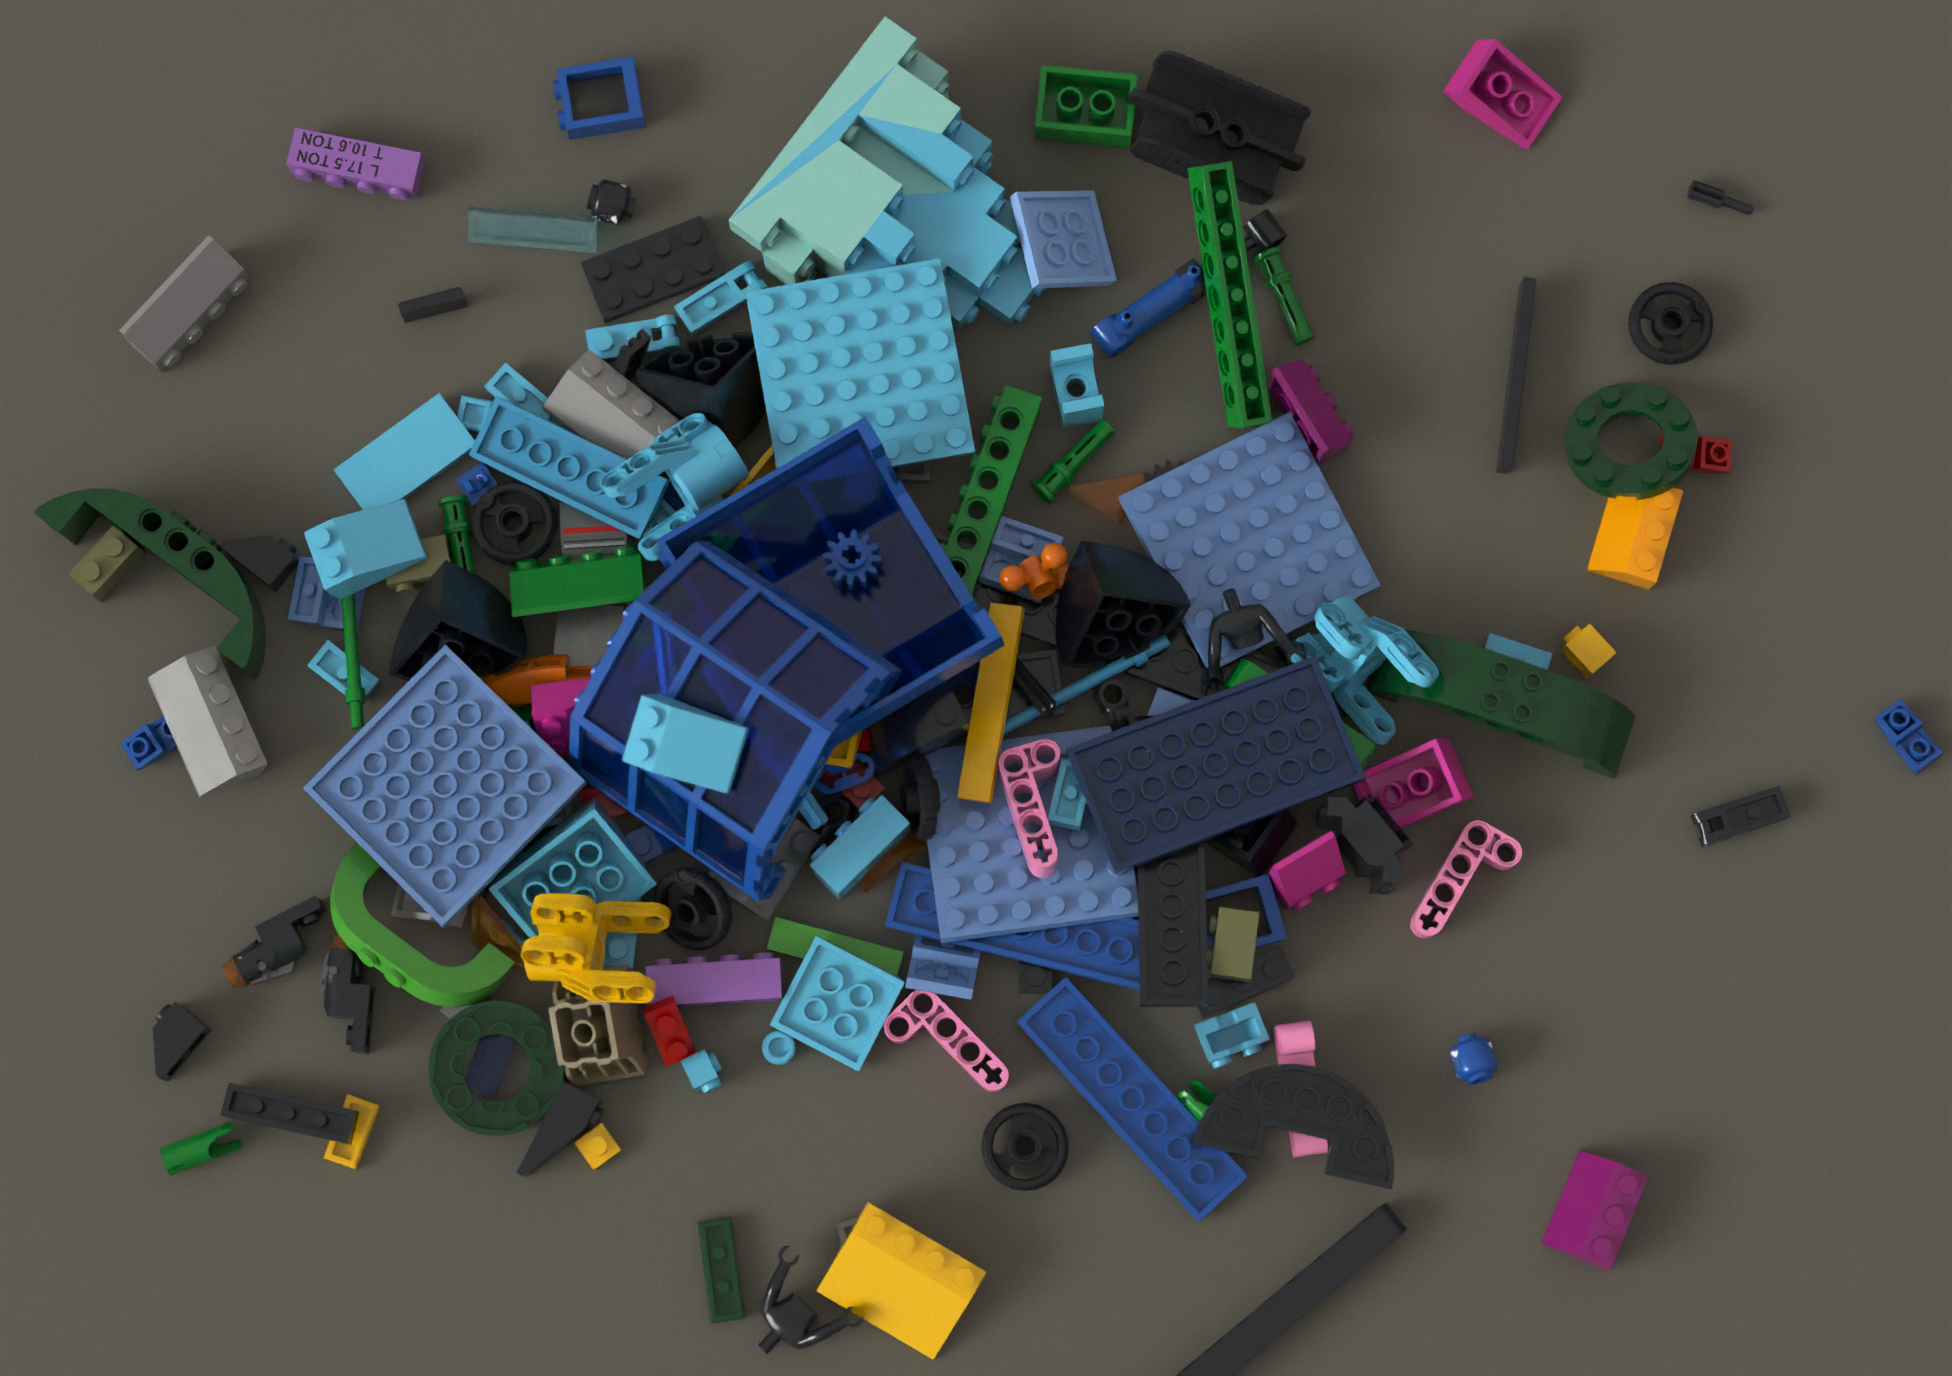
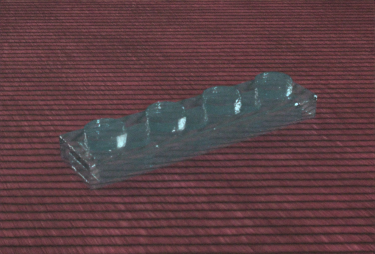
M470 207L468 210V242L596 253L598 250L599 218Z

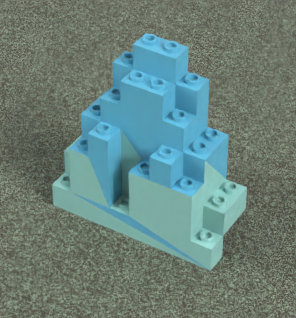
M887 17L882 19L729 219L730 230L760 250L763 254L765 270L785 285L813 280L816 275L815 268L829 277L940 258L952 325L958 330L965 323L970 325L980 312L978 305L1011 327L1015 320L1021 322L1031 307L1028 303L1034 295L1039 297L1046 289L1032 288L1011 202L1005 199V188L987 176L993 167L991 163L994 156L992 153V140L961 119V108L949 100L950 85L948 71L918 51L917 38Z

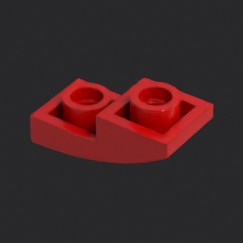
M1663 436L1661 437V447L1664 441ZM1706 436L1699 437L1696 457L1689 472L1730 473L1732 440Z

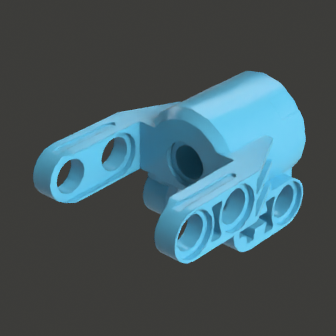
M702 413L691 414L654 438L650 445L610 470L600 481L605 494L610 498L629 495L665 471L677 494L685 504L683 508L644 533L638 543V549L646 561L659 559L656 553L662 549L657 539L723 501L722 494L749 477L744 462L726 435L718 426L713 425L710 421L708 422Z
M1343 596L1331 603H1323L1314 616L1316 628L1320 633L1311 635L1308 632L1306 635L1298 637L1296 641L1305 645L1306 652L1308 653L1306 654L1307 659L1316 656L1330 692H1333L1337 703L1364 734L1377 744H1387L1396 732L1394 719L1367 690L1363 682L1381 666L1386 658L1392 662L1408 682L1415 683L1421 687H1430L1439 676V670L1403 628L1375 616L1369 618L1350 596ZM1299 653L1292 655L1294 663L1304 660L1303 656ZM1377 726L1381 727L1385 732L1378 729Z

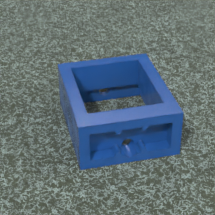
M633 56L557 69L558 80L553 81V88L556 100L562 99L563 110L558 111L560 129L567 130L570 140L646 127ZM623 74L629 112L574 121L568 83Z
M1269 874L1206 891L1207 902L1255 888L1268 931V935L1256 938L1255 949L1284 942L1287 939ZM1206 917L1207 948H1212L1213 938L1212 935L1208 934L1209 924Z

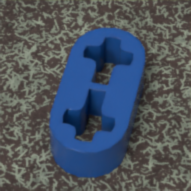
M856 753L854 762L860 760L862 765H869V768L865 770L864 777H859L858 773L847 776L845 772L852 770L851 768L824 765L814 783L815 788L824 796H834L866 784L873 778L875 773L871 757L863 753ZM829 772L831 776L841 773L843 775V778L834 781V788L828 789L827 785L821 786L819 784L824 779L823 774Z

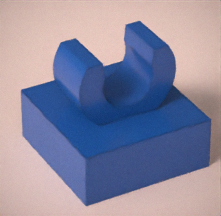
M483 462L455 479L473 507H475L479 498L487 490L497 485V482Z

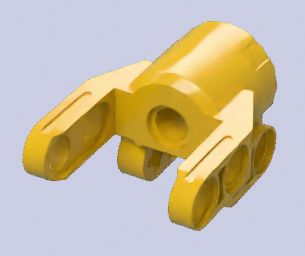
M544 893L534 898L530 915L533 920L532 924L538 928L539 935L525 940L521 948V958L524 961L529 980L561 981L562 987L592 1002L648 1003L654 999L656 983L650 977L644 976L640 972L602 971L605 961V941L607 932L657 934L667 929L671 918V911L667 906L655 902L603 901L596 904L592 898L580 894Z

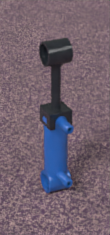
M1269 209L1257 214L1243 227L1247 234V237L1244 239L1246 253L1254 247L1260 253L1277 247L1288 236ZM1195 258L1191 259L1176 269L1172 277L1119 313L1111 314L1096 324L1090 333L1108 358L1116 357L1125 351L1137 338L1190 302L1194 304L1206 296L1203 267H1200Z

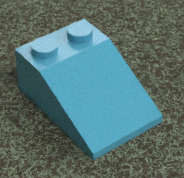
M405 499L335 517L304 532L324 590L340 600L427 559L425 549Z
M659 693L641 695L622 761L652 773L727 794L730 793L749 728Z

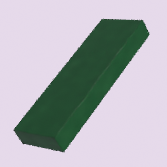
M732 1217L698 1222L711 1324L745 1319Z

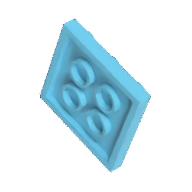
M816 935L770 1026L859 1072L906 981Z

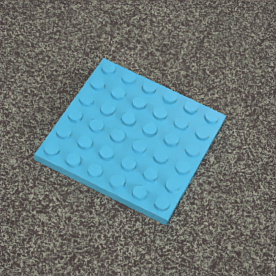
M940 258L745 292L777 468L864 417L867 418L882 442L892 468L975 453ZM857 444L806 474L804 478L809 483L871 472L873 470ZM794 481L793 483L789 484L788 486L797 485V484H796L795 481Z

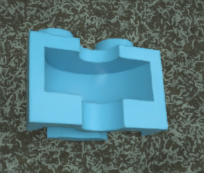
M1255 1002L1194 1025L1208 1063H1212L1214 1069L1231 1063V1055L1242 1052L1243 1057H1247L1262 1051L1260 1044L1270 1040Z

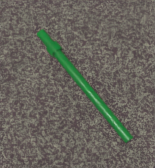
M354 594L341 599L348 689L345 690L346 704L350 705L351 729L361 730L365 726L363 704L366 703L365 688L361 686Z

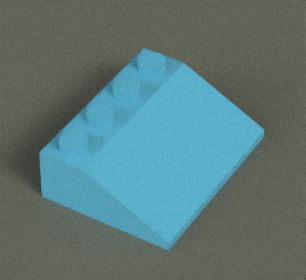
M593 798L511 860L489 883L488 889L527 936L531 938L539 935L538 928L532 924L533 920L530 915L534 898L539 894H580L592 898L596 904L603 901L634 902L657 885V882L613 819L599 802Z

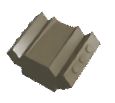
M627 964L607 967L602 970L633 972ZM554 981L552 989L554 1006L548 1009L558 1066L565 1065L566 1076L573 1086L646 1075L649 1058L643 1051L646 1036L641 1028L638 1003L592 1002L562 987L561 981Z

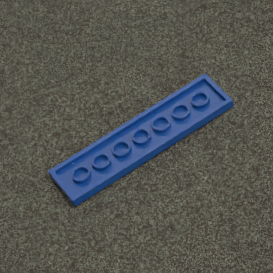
M901 862L885 923L886 928L941 941L931 869ZM1123 918L946 942L1140 991L1138 920Z
M1066 977L1016 1022L1197 1222H1200L1248 1177L1226 1151L1192 1144L1199 1122Z

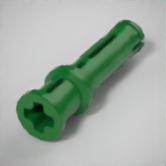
M1274 247L1254 257V261L1256 264H1260L1267 280L1264 283L1266 288L1275 294L1283 316L1294 337L1295 344L1300 345L1312 340L1315 335L1311 331L1290 283L1293 281V276L1284 266L1280 256L1282 251L1280 247Z
M1100 419L1060 461H1052L1049 465L1050 469L1038 481L1034 480L1030 484L1033 491L1044 502L1052 504L1055 501L1054 496L1065 485H1071L1074 482V474L1115 435L1114 429L1105 420Z
M454 495L441 498L437 502L443 511L445 526L442 527V530L449 537L453 564L463 568L462 551L465 570L475 574L468 536L472 527L471 522L467 521L465 509L467 496Z

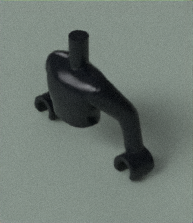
M1234 588L1223 592L1228 610L1213 617L1210 624L1208 668L1204 672V684L1207 689H1211V678H1218L1221 681V685H1224V674L1220 668L1222 635L1229 642L1232 649H1243L1256 645L1264 639L1262 631L1264 626L1270 636L1286 652L1287 662L1290 665L1293 664L1292 655L1295 653L1301 654L1304 660L1307 659L1305 645L1298 641L1292 642L1264 605L1258 603L1241 606Z
M789 1245L782 1247L779 1251L778 1257L780 1262L768 1284L762 1304V1316L772 1330L758 1346L767 1354L781 1340L797 1349H804L831 1337L847 1326L854 1328L863 1322L862 1316L858 1322L854 1324L847 1321V1314L854 1307H848L843 1312V1316L809 1332L813 1322L818 1317L810 1307L794 1292L779 1302L777 1301L790 1267L797 1264L800 1255H797L792 1262L784 1261L783 1254L789 1249Z

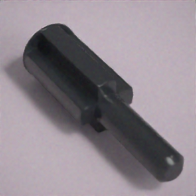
M1696 180L1692 182L1688 190L1687 198L1717 209L1723 205L1748 215L1752 214L1754 209L1752 205L1725 196L1726 191Z

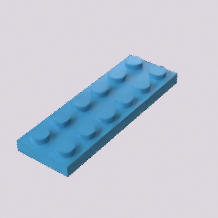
M497 396L468 455L640 540L644 533L647 532L670 483L669 479L658 475L627 496L608 497L602 489L600 481L606 473L626 461V458Z

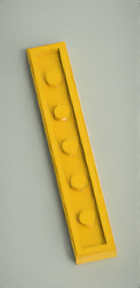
M990 603L988 615L1000 632L1005 646L980 661L957 798L962 800L992 804L1025 608L1022 606Z

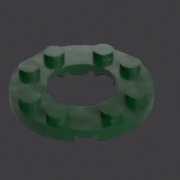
M1621 383L1607 386L1594 392L1575 408L1565 430V453L1571 470L1586 487L1609 498L1616 499L1617 496L1636 497V500L1660 495L1676 486L1687 475L1696 457L1698 433L1691 412L1676 396L1662 388L1649 384ZM1625 414L1631 417L1642 415L1646 416L1649 420H1653L1663 432L1664 441L1661 450L1654 458L1642 464L1625 465L1614 462L1605 456L1599 447L1598 441L1600 431L1609 420Z
M493 1000L480 1002L463 1009L443 1026L430 1052L428 1072L433 1095L451 1120L471 1132L488 1136L513 1134L530 1127L548 1112L562 1085L564 1065L558 1066L552 1028L544 1018L524 1005L510 1001ZM501 1034L514 1038L524 1047L529 1057L530 1074L526 1085L518 1094L507 1100L491 1101L479 1097L470 1089L464 1077L463 1063L467 1051L476 1041L487 1035Z

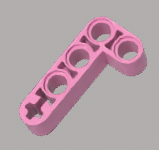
M1042 739L1004 751L1000 755L998 762L1000 781L1028 869L1035 877L1048 878L1057 870L1058 851L1036 782L1049 779L1059 772L1061 754L1059 746L1054 741ZM1047 754L1051 755L1054 760L1044 764L1039 762L1037 758ZM1013 763L1019 764L1022 767L1020 771L1015 773L1008 772L1005 768ZM1025 793L1030 795L1032 799L1026 803H1021L1015 800V797ZM1035 823L1041 826L1042 829L1037 833H1029L1024 828L1029 824ZM1041 845L1044 858L1048 859V862L1042 863L1041 859L1038 858L1037 847Z
M1481 820L1470 822L1465 826L1415 910L1410 921L1412 932L1422 939H1429L1438 934L1445 925L1480 862L1483 861L1500 871L1512 868L1522 857V848L1519 842ZM1477 829L1482 832L1484 836L1482 845H1474L1470 842L1468 838L1469 830ZM1499 846H1506L1511 849L1513 853L1511 862H1504L1499 859L1497 855ZM1460 857L1466 861L1468 865L1466 873L1460 874L1453 870V858ZM1437 886H1445L1450 890L1451 900L1449 902H1442L1437 899L1435 894ZM1432 908L1439 910L1431 919V924L1434 927H1429L1427 930L1423 929V921L1420 918H1425Z
M915 990L885 1020V1034L893 1043H906L924 1027L983 1089L988 1092H999L1006 1086L1009 1077L1006 1066L935 993ZM919 996H928L933 1001V1007L929 1012L919 1013L915 1010L914 1001ZM903 1019L908 1023L909 1030L904 1036L897 1037L890 1032V1024L894 1020ZM948 1019L955 1023L956 1032L951 1037H942L938 1033L937 1025L942 1020ZM968 1043L975 1044L980 1051L979 1057L971 1062L964 1060L960 1054L961 1048ZM985 1056L991 1059L986 1062V1066L991 1071L1001 1070L1002 1073L999 1078L1002 1082L1000 1084L994 1081L990 1084L986 1083L985 1080L988 1075L982 1068H980L978 1073L973 1070V1068L982 1063Z
M1311 1020L1276 1025L1274 1027V1041L1278 1065L1302 1064L1315 1067L1313 1051H1315V1038ZM1289 1131L1293 1157L1328 1152L1327 1140Z

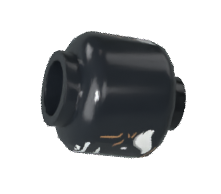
M603 179L598 185H592L586 209L591 210V217L593 219L618 226L625 217H632L636 200L630 198L631 189L629 186Z

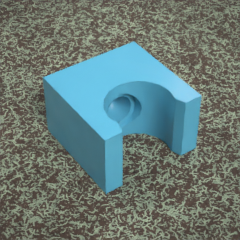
M1091 343L1051 351L1049 369L1062 429L1097 423L1103 417L1104 402L1102 394H1099ZM1073 384H1078L1084 388L1085 393L1079 397H1074L1068 393L1067 388Z

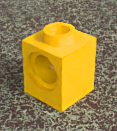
M1590 623L1583 630L1576 626L1563 638L1567 644L1560 650L1586 679L1617 653Z

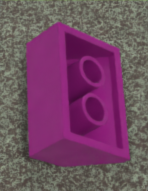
M1303 359L1277 366L1271 371L1267 388L1283 414L1291 413L1318 466L1350 449L1353 443V431L1346 420L1341 421L1334 411L1337 409V406L1332 396L1328 392L1324 394L1318 385L1320 378L1312 365L1307 366Z
M1579 1150L1541 1243L1600 1270L1610 1271L1649 1176L1618 1162Z

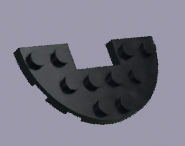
M1302 1064L1273 1065L1258 1069L1237 1079L1216 1096L1200 1119L1192 1144L1259 1159L1266 1126L1331 1141L1325 1175L1390 1190L1393 1186V1149L1379 1113L1372 1103L1353 1087L1350 1082L1334 1073L1314 1066Z

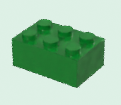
M1041 65L1034 139L1130 148L1135 106L1128 103L1127 100L1130 92L1137 87L1138 74Z

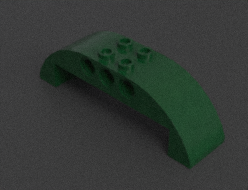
M92 488L64 494L51 499L36 509L34 513L75 546L100 515L240 619L218 646L217 650L255 680L260 675L266 647L265 620L260 603L251 585L238 569L220 553L222 549L219 547V544L201 529L196 534L197 528L190 524V521L174 510L170 515L153 502L130 492Z
M1405 630L1439 670V676L1430 687H1421L1415 683L1408 682L1388 658L1378 669L1370 674L1366 688L1374 696L1396 703L1399 697L1421 703L1585 761L1584 769L1613 779L1616 778L1636 717L1631 710L1616 699L1564 675L1474 644L1420 631Z

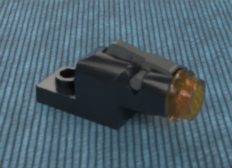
M313 896L255 926L262 941L258 942V940H255L241 952L229 957V962L222 965L231 985L234 988L240 985L246 987L249 984H259L292 973L295 961L300 959L308 950L297 926L301 924L302 927H307L321 919L319 914L327 911L322 900L317 896Z
M334 936L333 944H330L329 952L325 956L316 995L324 1000V1009L328 1017L353 1020V1025H348L346 1033V1044L351 1045L350 1051L356 1054H369L375 987L360 984V980H364L362 961L359 959L358 954L349 948L340 936Z

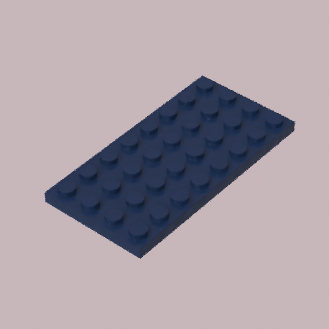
M1316 656L1066 749L1068 759L1114 875L1365 781L1366 779Z

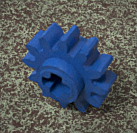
M855 529L851 531L850 538H845V535L839 532V543L836 544L833 541H828L827 547L831 553H824L822 555L823 562L828 564L825 568L826 576H833L835 574L834 581L836 586L841 585L845 580L849 590L854 588V582L859 581L860 585L865 588L867 587L866 577L870 576L877 579L878 574L875 567L882 565V557L877 555L880 551L879 544L869 545L870 534L868 533L862 539H858ZM849 557H857L855 559L856 563H848Z

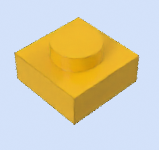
M600 1123L574 1142L594 1171L622 1151L603 1123Z

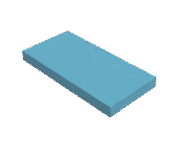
M438 393L333 470L360 507L365 510L407 499L469 454L475 440L441 394Z

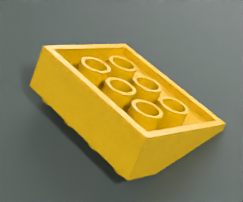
M867 1202L816 1291L846 1309L854 1307L851 1310L852 1313L859 1317L863 1316L864 1320L927 1357L934 1359L973 1297L986 1271Z

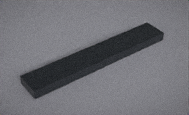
M1530 277L1522 279L1518 290L1496 469L1498 473L1508 474L1514 466L1536 289V280Z

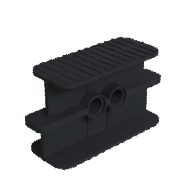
M1171 50L1163 51L1153 62L1154 68L1146 90L1135 88L1129 94L1128 103L1146 110L1136 142L1130 149L1134 157L1144 162H1149L1156 167L1171 171V173L1178 174L1183 178H1188L1187 168L1232 161L1237 196L1241 202H1246L1250 205H1263L1273 197L1274 192L1272 188L1280 166L1291 171H1299L1303 168L1306 161L1303 156L1294 153L1304 122L1311 113L1307 106L1297 101H1292L1290 98H1285L1278 93L1275 94L1261 86H1256L1249 81H1244L1242 78H1237L1230 73H1225L1213 66H1208L1201 61H1196L1194 58H1189L1182 53ZM1196 118H1202L1207 122V131L1198 128ZM1226 130H1231L1236 134L1237 143H1232L1227 139Z

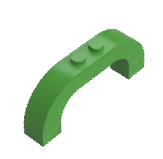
M357 843L346 854L336 871L330 895V913L334 927L346 945L358 954L359 959L365 965L375 967L385 974V978L393 986L402 987L416 998L430 1004L460 1007L477 1003L491 996L511 976L515 962L490 943L472 961L461 966L446 967L430 961L378 922L367 911L363 895L379 878L382 867Z

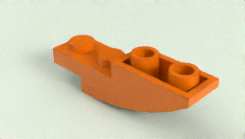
M569 654L547 655L522 660L517 666L498 676L491 674L482 677L481 680L506 704L514 707H524L532 704L531 685L591 678L590 673L594 666H569Z

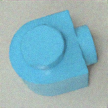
M705 1049L681 1060L682 1066L696 1093L702 1090L706 1094L722 1086L717 1072L721 1071L722 1068L714 1052L707 1055Z

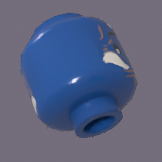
M1469 1033L1457 1039L1458 1044L1450 1051V1057L1457 1077L1461 1081H1467L1469 1085H1477L1493 1079V1073L1498 1069L1499 1065L1491 1041L1488 1038L1477 1037L1476 1033Z

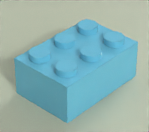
M883 795L877 800L873 797L868 799L858 810L860 816L853 823L849 820L846 821L835 832L836 840L829 847L823 844L810 857L812 859L810 864L812 873L840 901L911 832L910 822Z

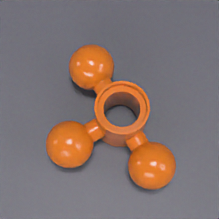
M1050 543L1043 548L1041 555L1031 556L1022 561L1019 566H1006L999 576L1002 587L1008 591H1017L1025 584L1033 599H1042L1049 596L1056 589H1061L1065 574L1069 567L1068 564H1065L1067 561V551L1059 543Z

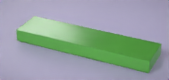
M775 917L767 945V950L803 960L815 936L818 935L898 977L904 955L903 951Z

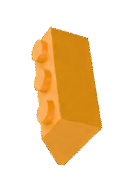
M1673 487L1660 495L1636 500V497L1617 496L1616 499L1608 497L1587 571L1650 590L1657 582L1684 490Z

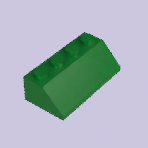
M633 545L615 548V553L602 554L601 550H590L583 552L582 557L569 559L568 554L549 557V562L537 563L536 559H524L517 561V566H512L509 572L513 617L635 601L648 588L644 558L639 549L635 550Z

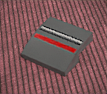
M562 501L559 502L562 554H568L569 559L582 557L583 552L590 550H601L602 554L615 553V548L628 545L627 533Z

